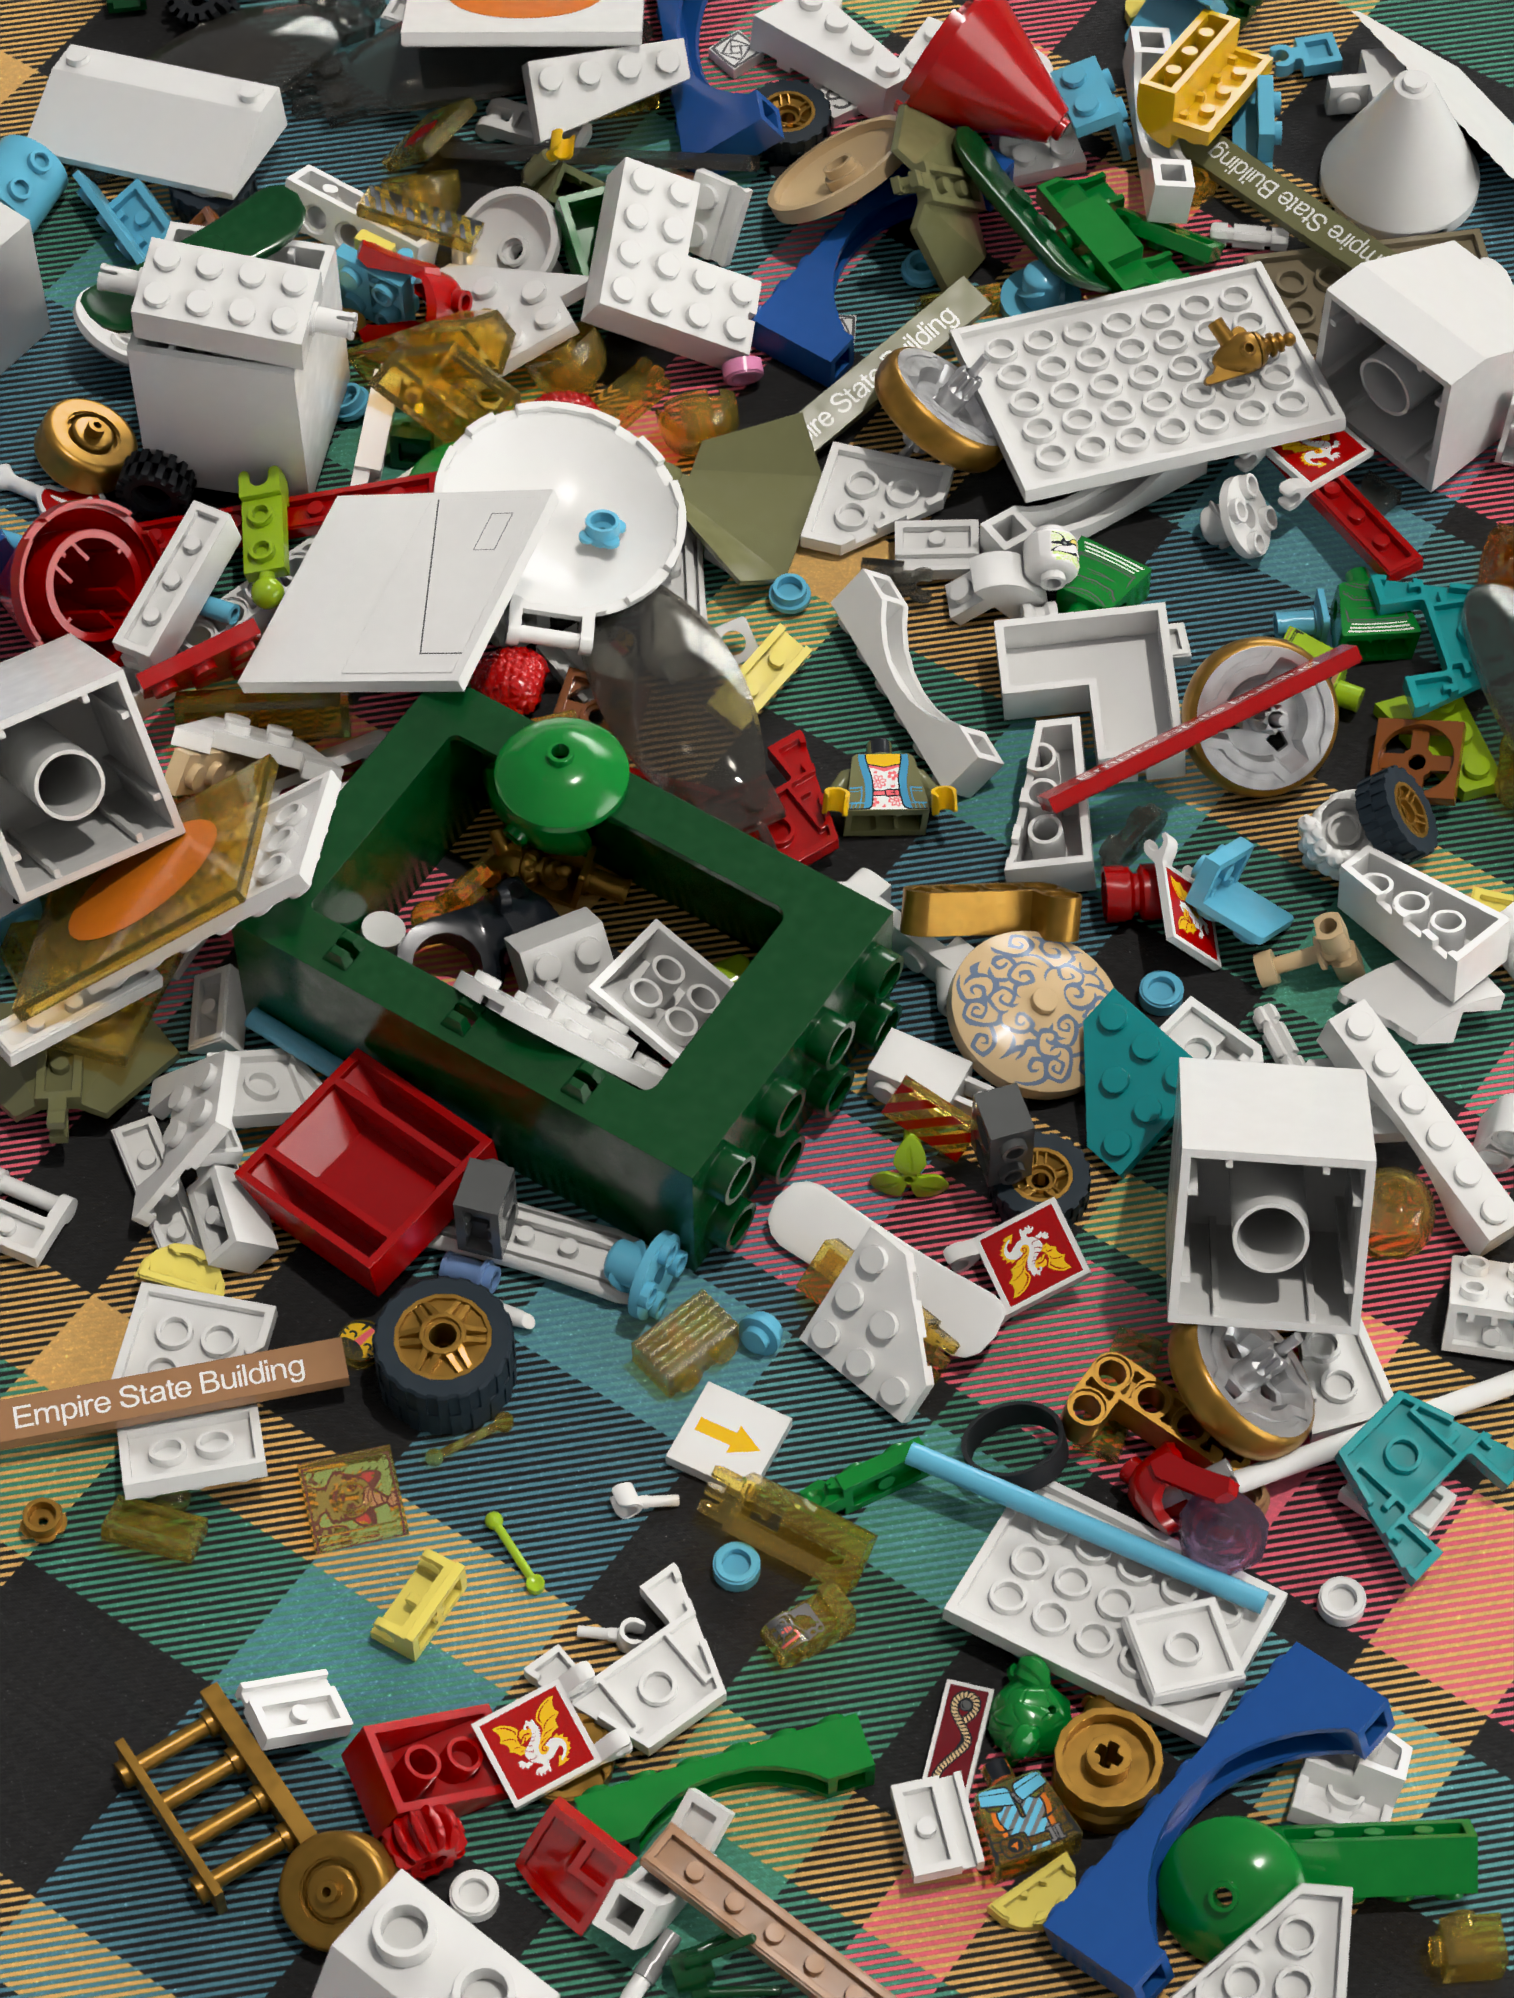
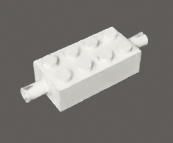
M151 237L144 266L140 267L139 271L102 263L100 271L103 272L98 273V291L104 290L134 296L131 317L134 337L304 370L312 337L316 332L347 338L348 340H353L355 336L353 331H356L358 313L321 307L323 299L322 273L318 269Z

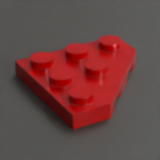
M251 618L136 674V684L144 699L152 697L160 699L173 692L195 687L198 690L233 676L234 680H239L261 639V631L254 618Z

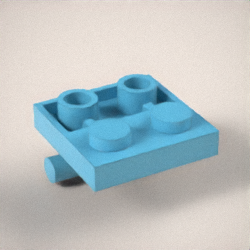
M342 243L336 250L342 307L360 311L366 319L378 325L410 320L416 321L415 312L419 310L420 304L419 296L414 294V284L420 283L421 279L415 278L410 274L368 268L357 258L356 249ZM402 248L397 252L398 254L414 258L413 251L409 248Z

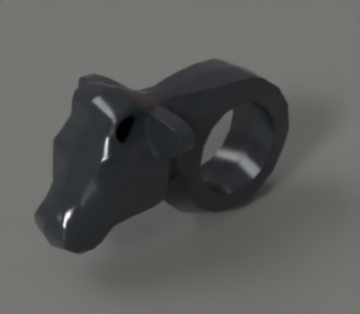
M506 877L496 883L480 902L433 917L415 925L401 939L394 951V955L413 964L414 954L427 945L441 943L454 946L467 956L473 965L474 973L479 969L502 981L499 988L501 990L504 984L506 969L508 966H512L504 938L557 918L560 915L545 897L529 889L520 877ZM468 1018V1022L472 1026L475 1022Z

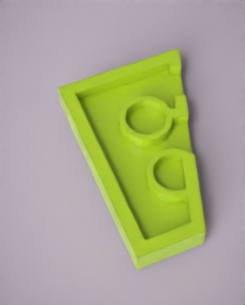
M1405 695L1374 704L1373 714L1377 718L1465 722L1466 735L1457 797L1462 802L1503 791L1505 780L1462 697L1416 718L1412 717ZM1399 734L1398 739L1410 749L1412 735ZM1444 736L1430 737L1429 751L1432 755L1453 756V748ZM1448 774L1435 775L1443 781Z

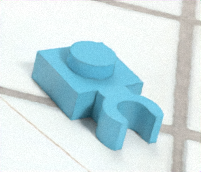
M1332 32L1294 38L1293 47L1278 44L1270 47L1269 56L1273 57V62H1275V77L1289 76L1294 70L1301 69L1303 77L1342 70L1343 59Z

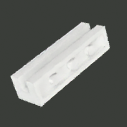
M193 500L112 641L115 649L123 652L120 658L125 666L142 672L177 654L242 539L231 514Z

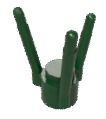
M723 1932L696 1946L679 1950L680 1953L668 1956L678 1995L691 1992L692 1998L780 1996L783 1990L780 1986L707 1985L708 1981L716 1979L711 1960L753 1944L757 1939L756 1935L752 1933L734 1939L728 1933Z

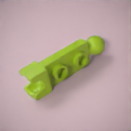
M276 465L268 469V479L259 486L250 483V476L246 471H242L238 475L239 498L242 501L244 576L249 583L255 582L250 592L252 601L255 605L265 610L278 607L285 594L283 585L275 578L290 575L287 517L289 487L284 473Z

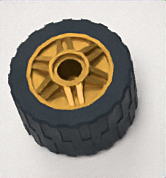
M438 1276V1278L434 1279L426 1278L419 1280L414 1285L404 1287L398 1291V1294L393 1299H389L383 1306V1311L377 1317L374 1325L375 1333L372 1335V1347L378 1387L381 1390L382 1399L386 1406L390 1407L397 1419L401 1422H406L411 1428L418 1431L430 1432L433 1435H457L483 1426L485 1422L494 1419L500 1413V1409L510 1400L513 1386L516 1385L517 1361L512 1320L509 1313L505 1311L504 1304L497 1296L492 1295L489 1289L481 1284L472 1283L471 1280L461 1277L457 1279L449 1278V1276Z

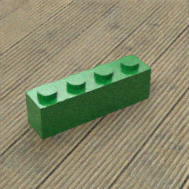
M1470 1819L1271 1826L1294 1849L1304 1869L1307 1883L1353 1887L1352 1904L1360 1903L1369 1897H1385L1387 1900L1394 1902H1406L1414 1899V1896L1434 1895L1443 1900H1457L1462 1898L1464 1894L1478 1893V1835Z

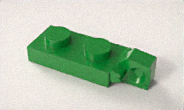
M1119 207L1115 211L1135 236L1147 239L1145 245L1152 249L1165 252L1170 248L1182 253V260L1197 266H1205V263L1217 261L1221 257L1225 246L1221 242L1172 223L1147 222L1145 215L1124 207Z
M918 1436L905 1443H895L888 1447L884 1453L865 1462L853 1463L835 1477H830L827 1481L816 1480L801 1490V1503L813 1523L840 1510H843L845 1515H848L930 1476L928 1473L905 1464L907 1453L913 1442L925 1446L920 1437Z

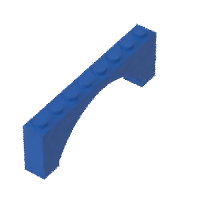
M657 0L658 8L656 9V15L661 23L663 35L660 40L667 41L684 38L690 79L672 87V94L670 95V101L675 109L677 120L675 131L681 144L682 152L679 156L685 170L695 173L696 170L705 168L722 176L782 141L784 134L779 109L757 89L749 94L719 90L709 85L703 73L699 53L700 28L708 0Z
M989 148L1001 168L1013 182L1014 160ZM904 163L882 184L865 195L856 205L852 204L849 206L837 226L833 230H827L812 253L804 255L800 259L796 270L787 280H781L775 287L772 296L763 305H758L757 314L751 319V321L755 322L752 347L828 388L840 379L853 365L854 336L845 331L839 318L834 300L835 291L846 265L863 245L883 230L914 217L918 204L917 194L896 195L893 193L890 178L895 176H908V172L911 170ZM983 195L986 210L991 212L994 207Z
M1296 1641L1286 1654L1279 1655L1273 1661L1268 1674L1254 1689H1249L1244 1693L1236 1710L1228 1719L1211 1730L1206 1743L1194 1757L1185 1760L1179 1766L1175 1778L1160 1794L1150 1798L1144 1807L1142 1815L1134 1824L1116 1836L1111 1849L1100 1862L1089 1867L1084 1872L1079 1885L1065 1901L1058 1902L1051 1909L1043 1927L1052 1950L1120 1998H1156L1175 1977L1166 1951L1159 1947L1157 1930L1159 1874L1164 1858L1173 1843L1182 1835L1195 1816L1214 1798L1252 1774L1278 1764L1323 1755L1356 1754L1365 1760L1395 1726L1389 1700Z

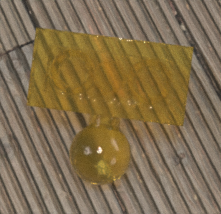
M483 861L479 862L454 879L432 900L418 903L411 912L410 921L412 926L414 927L433 917L471 906L487 892V889L482 884L494 873Z
M189 1490L153 1497V1503L138 1499L125 1500V1496L118 1494L101 1525V1540L191 1564L208 1533V1518L184 1512L191 1500Z

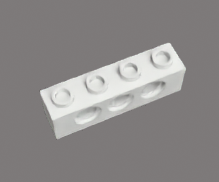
M310 164L286 178L285 187L299 195L306 209L305 220L299 231L300 233L308 234L326 245H333L336 247V250L342 243L355 249L354 237L361 229H366L396 245V253L402 248H409L413 251L414 259L435 265L441 236L440 232L415 219L413 221L407 220V215L392 208L394 215L386 213V205L382 202V211L377 210L375 198ZM364 196L368 197L370 207L365 206Z

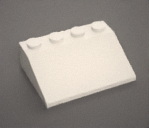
M655 919L588 986L585 992L618 1020L630 1026V1030L673 1064L735 983L658 919Z

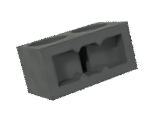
M1013 1083L973 1094L970 1142L987 1186L990 1187L1001 1183L1011 1185L1021 1181L1026 1176L1032 1175L1035 1126L1018 1084Z
M469 1158L453 1203L459 1250L499 1260L503 1259L519 1214L515 1168L508 1167L505 1163L496 1159H485L483 1161Z

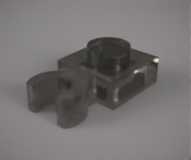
M862 557L861 570L865 568L890 576L900 594L909 596L917 603L931 602L932 590L920 589L916 584L920 581L932 582L934 570L920 567L909 573L904 572L905 561Z

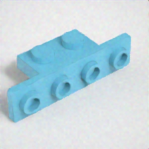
M1257 75L1256 90L1231 118L1232 142L1271 169H1273L1274 145L1282 144V121H1275V116L1281 115V91H1274L1273 75Z
M77 170L72 175L81 187L76 191L79 197L92 210L96 207L99 211V214L95 217L98 223L110 235L115 233L118 240L114 242L117 249L129 261L134 259L137 265L144 262L151 237L165 239L168 227L172 221L148 187L137 178L109 202L99 187L82 172Z

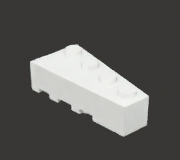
M783 0L753 16L750 48L759 52L760 57L763 54H767L776 59V66L790 73L796 70L810 78L809 83L814 85L816 89L820 90L826 87L839 94L840 97L858 106V112L868 118L897 115L893 110L896 100L898 99L905 103L909 99L910 95L901 90L911 69L831 0Z
M684 38L528 61L521 66L535 146L550 140L554 129L561 128L563 129V134L690 79Z
M1080 716L1036 721L1026 767V780L1024 788L1021 789L1019 799L1020 808L1017 822L1013 827L1012 845L1004 869L1006 883L1045 882L1059 885L1074 892L1096 890L1089 799L1087 798L1055 814L1042 810L1036 797L1086 772Z
M1366 845L1340 865L1337 907L1453 1003L1507 961L1512 918L1369 845Z

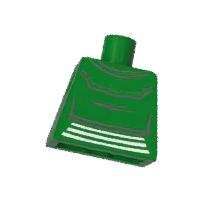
M1081 536L1077 542L1080 566L1078 575L1070 583L1057 590L1056 604L1059 614L1140 605L1150 592L1152 568Z
M1366 567L1350 569L1345 574L1346 582H1342L1337 586L1331 604L1332 648L1342 644L1357 645L1363 659L1361 661L1412 659L1421 635L1420 626L1413 612L1405 611L1378 615L1368 586L1371 575L1369 569Z

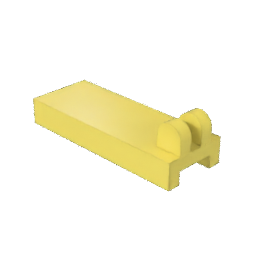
M781 623L705 708L737 737L813 651L807 645L803 647L785 632L786 627Z

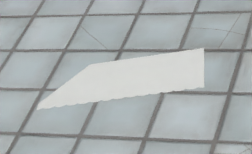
M1351 11L1359 17L1360 21L1371 30L1376 38L1382 41L1383 45L1394 54L1397 60L1406 66L1407 70H1421L1433 78L1454 119L1490 154L1491 158L1503 168L1505 173L1514 179V125L1455 65L1365 14Z

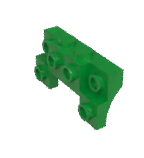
M1104 172L1078 180H1068L1057 176L1037 185L1036 203L1057 227L1056 234L1090 271L1113 290L1112 294L1191 276L1188 272L1183 274L1172 261L1170 250L1152 257L1142 258L1143 244L1115 212L1117 208L1124 207L1125 197L1122 194L1116 195L1106 183Z

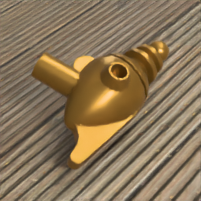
M1222 317L1216 319L1208 325V328L1218 341L1220 347L1212 358L1214 365L1213 373L1206 377L1203 383L1205 386H1211L1257 371L1266 364L1269 355L1276 357L1278 352L1282 353L1285 351V346H1293L1296 342V336L1291 332L1285 333L1283 336L1281 333L1276 332L1274 336L1271 333H1266L1264 338L1255 331L1247 332L1241 326H1237L1230 331Z
M500 824L488 829L496 854L487 859L485 862V873L474 877L472 884L478 887L493 888L496 883L506 877L518 876L525 882L528 888H532L540 880L543 883H548L550 880L558 881L559 877L563 879L569 878L572 875V868L568 864L560 865L559 860H552L546 856L542 858L534 849L526 846L522 848L512 841L510 842L503 833L505 829L504 824Z

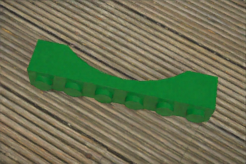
M857 1713L847 1716L832 1714L822 1718L816 1725L801 1730L795 1728L782 1729L771 1735L769 1739L754 1744L749 1742L735 1743L727 1747L721 1754L707 1758L702 1756L689 1757L680 1761L676 1767L661 1772L654 1770L642 1771L633 1775L629 1781L611 1787L607 1784L592 1786L586 1789L581 1796L574 1797L575 1808L637 1857L642 1854L652 1838L673 1818L689 1788L695 1787L707 1796L712 1797L721 1792L745 1787L780 1786L804 1790L829 1799L875 1785V1762Z

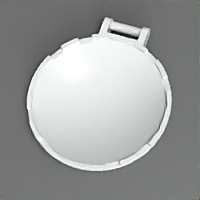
M534 401L519 403L515 405L513 410L497 415L490 412L466 427L465 433L453 446H449L441 460L433 493L554 489L560 500L507 605L504 644L518 646L519 642L571 649L577 650V655L590 657L594 640L595 617L621 611L646 598L665 581L679 558L686 532V508L678 480H673L664 465L665 458L656 447L643 435L637 438L631 432L619 426L620 420L586 406L567 402ZM600 509L610 510L616 513L620 520L625 522L626 531L620 534V545L617 548H597L592 544L587 545L580 542L579 532L585 530V518L592 511ZM522 613L579 621L578 633L521 625Z

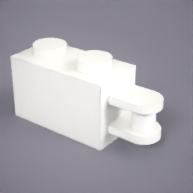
M892 1027L869 1065L867 1074V1092L882 1103L929 1100L939 1107L912 1110L920 1119L945 1116L954 1117L958 1115L971 1121L973 1100H969L965 1096L973 1098V1094L995 1088L972 1077V1061ZM901 1083L915 1091L894 1094Z
M238 1164L199 1166L196 1170L198 1179L186 1191L208 1266L251 1274L279 1250L269 1215L235 1178L234 1173L239 1169Z

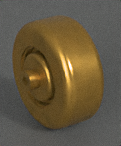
M83 398L66 399L53 405L44 416L34 438L35 455L43 470L54 481L65 488L87 495L107 494L116 490L115 487L125 458L128 455L131 456L133 451H138L136 436L122 416L102 403Z
M336 1830L311 1836L296 1847L288 1857L281 1872L278 1897L283 1918L292 1933L299 1940L311 1948L329 1953L334 1941L400 1869L396 1867L384 1845L368 1834L352 1830Z

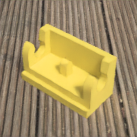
M430 1549L424 1550L420 1556L421 1560L417 1564V1569L384 1616H378L373 1623L374 1627L370 1631L371 1638L414 1662L420 1657L468 1587L465 1566L459 1562L455 1563Z

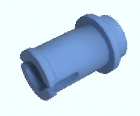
M448 1251L442 1258L439 1276H449V1278L457 1279L460 1277L465 1278L477 1285L481 1284L493 1294L500 1282L501 1268L495 1266L494 1261L491 1259H486L482 1262L455 1254L453 1251Z

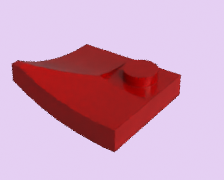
M559 1796L551 1803L520 1852L515 1865L539 1898L579 1936H582L591 1927L615 1880L625 1878L638 1857Z

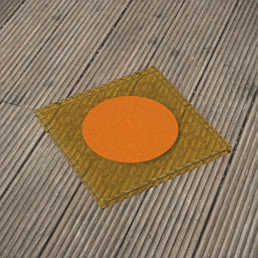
M271 754L262 757L176 805L186 833L48 893L12 1007L13 1013L21 1022L36 1016L246 901L279 766Z

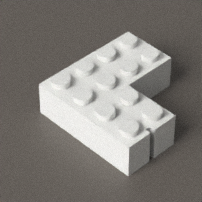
M625 157L607 175L581 321L721 369L723 363L730 359L749 356L755 322L751 321V319L757 314L762 282L688 256L700 183Z
M1165 602L994 621L1004 720L1090 711L1097 766L1182 724ZM1185 750L1139 773H1146L1147 780L1186 776ZM1139 773L1119 783L1138 781Z

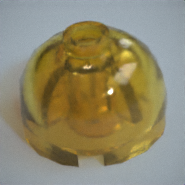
M458 170L430 171V174L422 175L413 173L385 179L380 182L384 204L385 198H387L391 207L399 211L395 201L391 199L389 191L396 193L403 198L402 213L407 215L406 208L410 207L414 212V219L422 223L418 203L427 204L428 207L425 211L428 224L424 225L431 228V224H435L436 229L434 230L438 232L440 231V222L446 221L445 210L451 212L452 218L458 211L461 203V182ZM409 200L413 201V205H409ZM433 206L440 208L437 221L433 217Z
M582 321L576 322L575 324L580 331L579 334L524 364L527 373L538 388L546 393L570 390L590 395L597 388L596 382L601 378L607 366V349L601 334L595 326Z
M701 389L680 394L663 402L665 410L662 412L657 408L655 414L659 430L666 445L671 451L683 457L696 459L703 440L738 431L740 415L735 393L727 389H719L720 396L708 397L707 389Z
M1395 1166L1377 1168L1367 1255L1380 1259L1381 1255L1396 1256L1395 1260L1407 1259L1421 1252L1431 1240L1436 1219L1433 1193L1420 1177L1407 1169Z

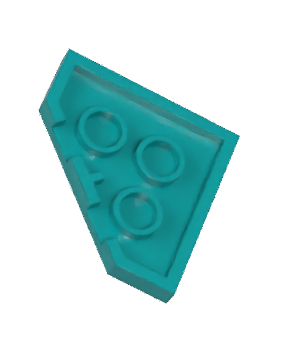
M1113 988L1083 1021L1087 1147L1124 1179L1174 1124L1179 1057H1193Z

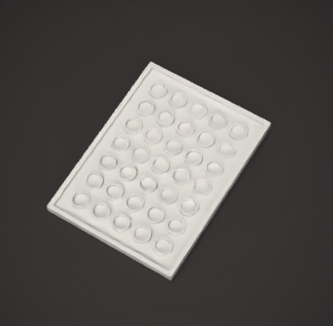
M1261 261L950 330V344L961 366L967 365L971 368L983 353L991 359L980 372L979 376L983 382L974 395L1025 503L1323 436L1346 429L1345 414ZM1222 317L1230 331L1237 326H1241L1247 332L1255 331L1264 338L1266 333H1271L1274 336L1276 332L1281 333L1282 336L1285 333L1291 332L1296 336V342L1293 346H1285V351L1282 353L1278 352L1276 357L1269 355L1266 364L1257 371L1211 386H1205L1203 383L1204 379L1213 373L1214 365L1212 358L1220 347L1218 341L1208 328V325L1216 319Z

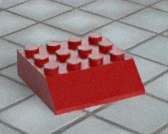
M357 1048L242 1164L234 1175L277 1226L379 1297L454 1219L453 1203L469 1158L484 1161L485 1159L498 1160L494 1141Z

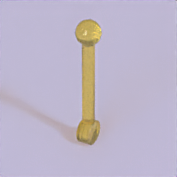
M500 1412L495 1417V1422L440 1450L436 1448L429 1449L425 1454V1461L429 1466H439L443 1458L496 1431L509 1432L514 1426V1418L508 1412Z

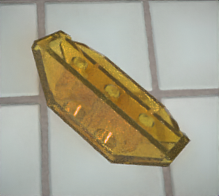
M455 341L395 350L368 383L375 391L445 444L457 441L465 433L466 427L490 412L497 415L513 410L516 404L521 403L520 391Z

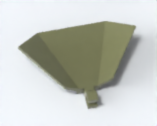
M904 103L898 106L891 152L911 171L908 172L907 177L895 176L890 178L893 193L896 195L917 194L918 204L910 232L943 293L962 276L968 279L986 258L987 250L978 213L986 211L982 192L965 172L955 151L953 139L956 133L955 129Z
M803 412L703 440L689 476L683 474L676 465L664 462L673 480H678L686 508V525L739 586L773 584L776 578L788 573L822 475Z
M41 994V999L50 994ZM135 1001L13 1067H10L0 1056V1108L15 1122L38 1111L47 1110L46 1125L47 1130L50 1129V1144L68 1143L69 1109H80L108 1119L179 1060L180 1053L140 1003ZM35 1002L0 1003V1021Z

